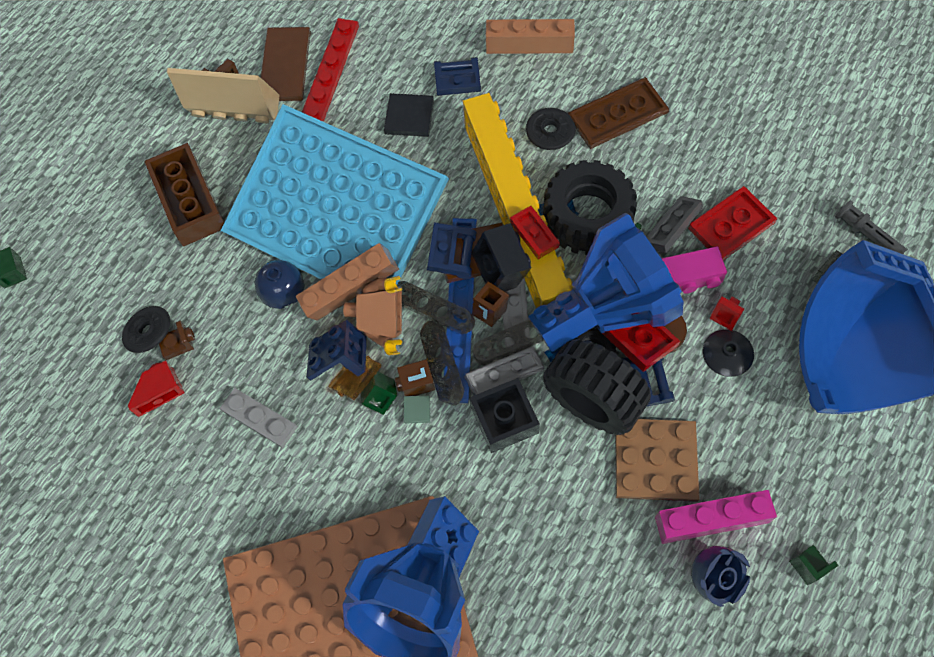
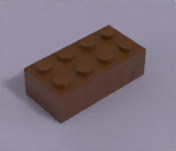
M188 143L144 161L173 233L183 247L221 231L225 222L197 158Z

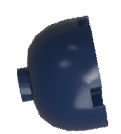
M273 260L264 264L257 272L254 281L256 294L263 304L276 309H282L285 306L296 303L298 301L296 295L303 292L305 287L303 276L297 267L284 260Z
M722 545L708 547L696 556L692 564L691 578L693 585L704 599L719 607H724L723 604L728 602L734 604L745 594L750 583V576L746 575V566L750 567L749 562L743 554Z

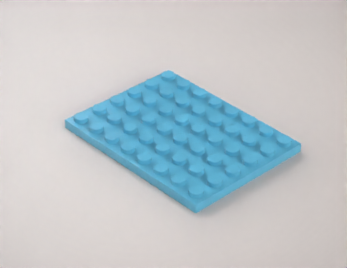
M283 104L221 231L280 260L288 261L297 268L319 279L325 278L380 243L389 250L399 268L398 271L387 278L400 276L401 278L449 178L446 175Z

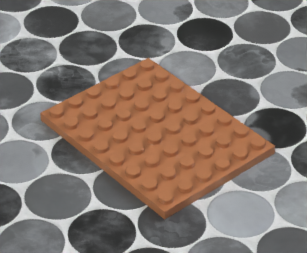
M434 496L223 558L240 657H381L374 654L344 627L342 604L347 596L345 587L360 560L408 545L429 500L434 499ZM463 605L460 612L462 620L460 649L456 657H478ZM392 609L388 615L410 628L434 633L423 623L398 610Z

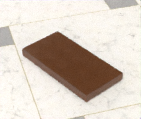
M310 27L267 28L261 78L280 95L279 101H303L311 35Z
M644 77L572 110L568 114L574 121L576 130L589 149H592L669 113V108L648 79Z

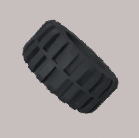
M582 160L576 165L575 163L566 165V170L562 168L555 173V177L549 180L547 189H545L543 215L548 228L559 239V246L564 249L569 246L573 253L578 254L580 250L585 251V255H588L600 227L624 213L629 214L634 221L637 208L636 190L632 189L633 183L629 178L625 179L624 172L620 169L616 171L614 166L609 163L604 165L598 160H594V162ZM580 196H594L605 201L611 208V212L598 219H585L574 214L567 204Z
M575 339L566 342L543 375L545 388L563 408L569 410L575 417L582 419L586 424H590L600 431L604 430L609 434L621 435L630 432L650 402L651 397L647 381L641 377V374L636 369L630 366V363L625 359L622 360L613 351L610 352L605 347L599 344L595 345L588 340Z

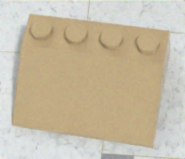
M167 68V74L183 108L191 112V115L194 117L204 118L205 114L212 115L213 118L225 120L226 116L234 117V120L246 122L248 118H252L256 122L266 124L269 123V120H275L277 117L280 95L258 75Z

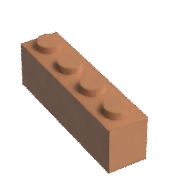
M574 19L486 20V54L573 53L575 39Z
M378 243L296 295V298L308 318L319 320L344 305L345 302L355 298L357 294L363 292L364 287L377 278H387L398 271L399 268L389 250Z

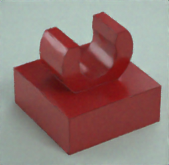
M722 296L709 319L732 331L745 309L739 306L741 301L732 296L728 300Z

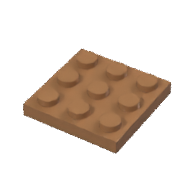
M638 419L630 432L621 435L615 434L616 498L699 501L696 421Z

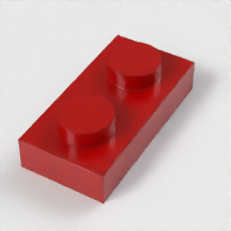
M532 206L510 217L511 225L538 260L559 248L560 242Z

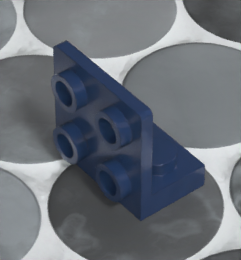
M346 319L339 325H334L320 337H315L309 344L306 378L311 381L339 363L357 376L363 374L366 370L367 336L357 330Z

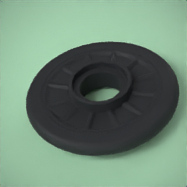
M558 108L540 109L530 116L526 124L528 139L535 146L545 150H556L565 147L572 141L576 131L575 123L570 115ZM548 125H553L557 130L547 132L544 128Z
M149 306L136 312L123 329L122 343L124 347L133 353H143L156 347L169 331V313L160 306ZM150 325V328L145 333H142L143 329Z

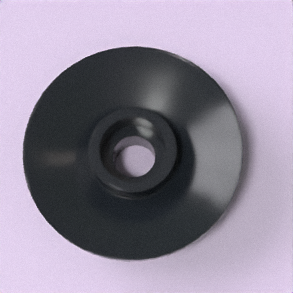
M729 329L718 330L709 335L704 342L703 358L707 366L719 375L726 377L739 376L747 372L753 364V346L743 334L737 331H730ZM726 347H732L734 353L728 352Z

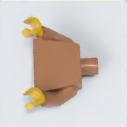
M400 276L377 278L366 285L363 292L357 294L356 303L345 302L343 308L345 317H356L357 330L363 331L365 336L383 347L387 355H399L400 352L397 351L396 345H402V340L393 339L402 333V287H397L396 280L401 279Z

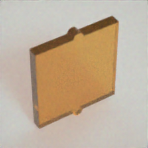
M366 356V370L363 374L357 376L343 367L328 387L337 392L340 397L346 396L355 400L382 365L372 360L370 356Z

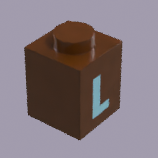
M487 282L473 298L472 315L493 327L507 310L509 294Z
M427 359L397 367L399 377H395L398 392L403 391L405 396H418L435 391Z

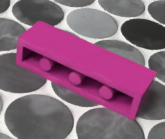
M718 246L661 258L666 264L674 282L680 286L685 294L692 293L704 286H707V288L718 287L723 283L727 274Z
M769 490L660 510L655 516L662 544L768 524L777 518Z

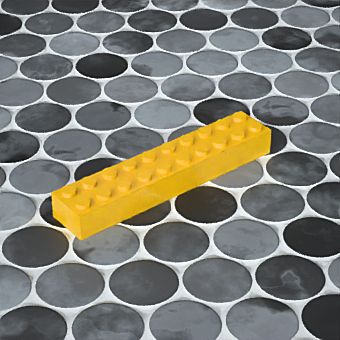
M490 93L463 100L465 129L503 225L509 224L511 216L529 206H532L540 216L536 195H531L530 180L521 171L523 170L522 161L519 156L516 157L514 154L515 145L513 139L507 137L505 120H500V110L497 101L492 100ZM541 215V219L547 225L544 215ZM520 237V244L524 253L528 254L531 261L530 265L532 268L524 278L535 308L551 303L563 292L571 291L573 289L572 281L564 275L565 266L561 256L557 257L554 250L538 260Z

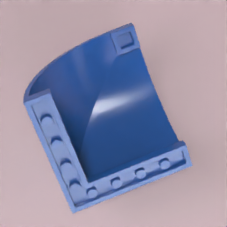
M862 240L842 254L821 277L806 305L799 337L802 374L810 395L809 402L817 413L852 414L867 412L934 395V282L923 261Z

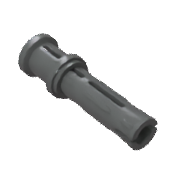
M851 200L835 216L837 219L841 218L849 224L853 232L858 233L860 231L876 245L901 254L908 250L870 220V215L868 213L864 214L857 209Z

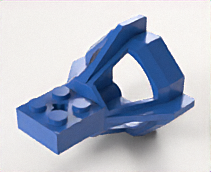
M624 213L598 229L579 276L572 283L573 289L559 294L556 300L551 303L539 306L528 317L537 333L550 351L553 352L594 326L600 333L643 324H650L652 327L665 326L683 315L684 301L680 295L682 290L674 282L664 261L644 233L635 226L631 216Z
M445 496L429 500L408 545L359 561L345 587L347 596L342 604L344 627L374 654L381 657H456L460 649L462 627L460 612L465 603L459 577L479 530ZM392 609L398 610L423 623L434 633L410 628L388 615Z

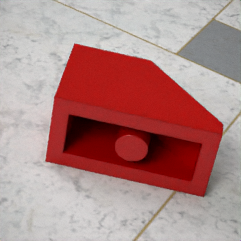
M166 360L155 363L148 370L142 372L128 404L129 410L136 416L140 417L185 393L174 368Z

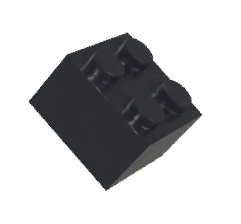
M511 223L484 231L472 250V256L485 284L490 282L504 292L517 288L532 268L530 258L527 253H524L520 244V237L514 231Z
M519 378L469 397L471 409L490 453L539 434L540 423Z

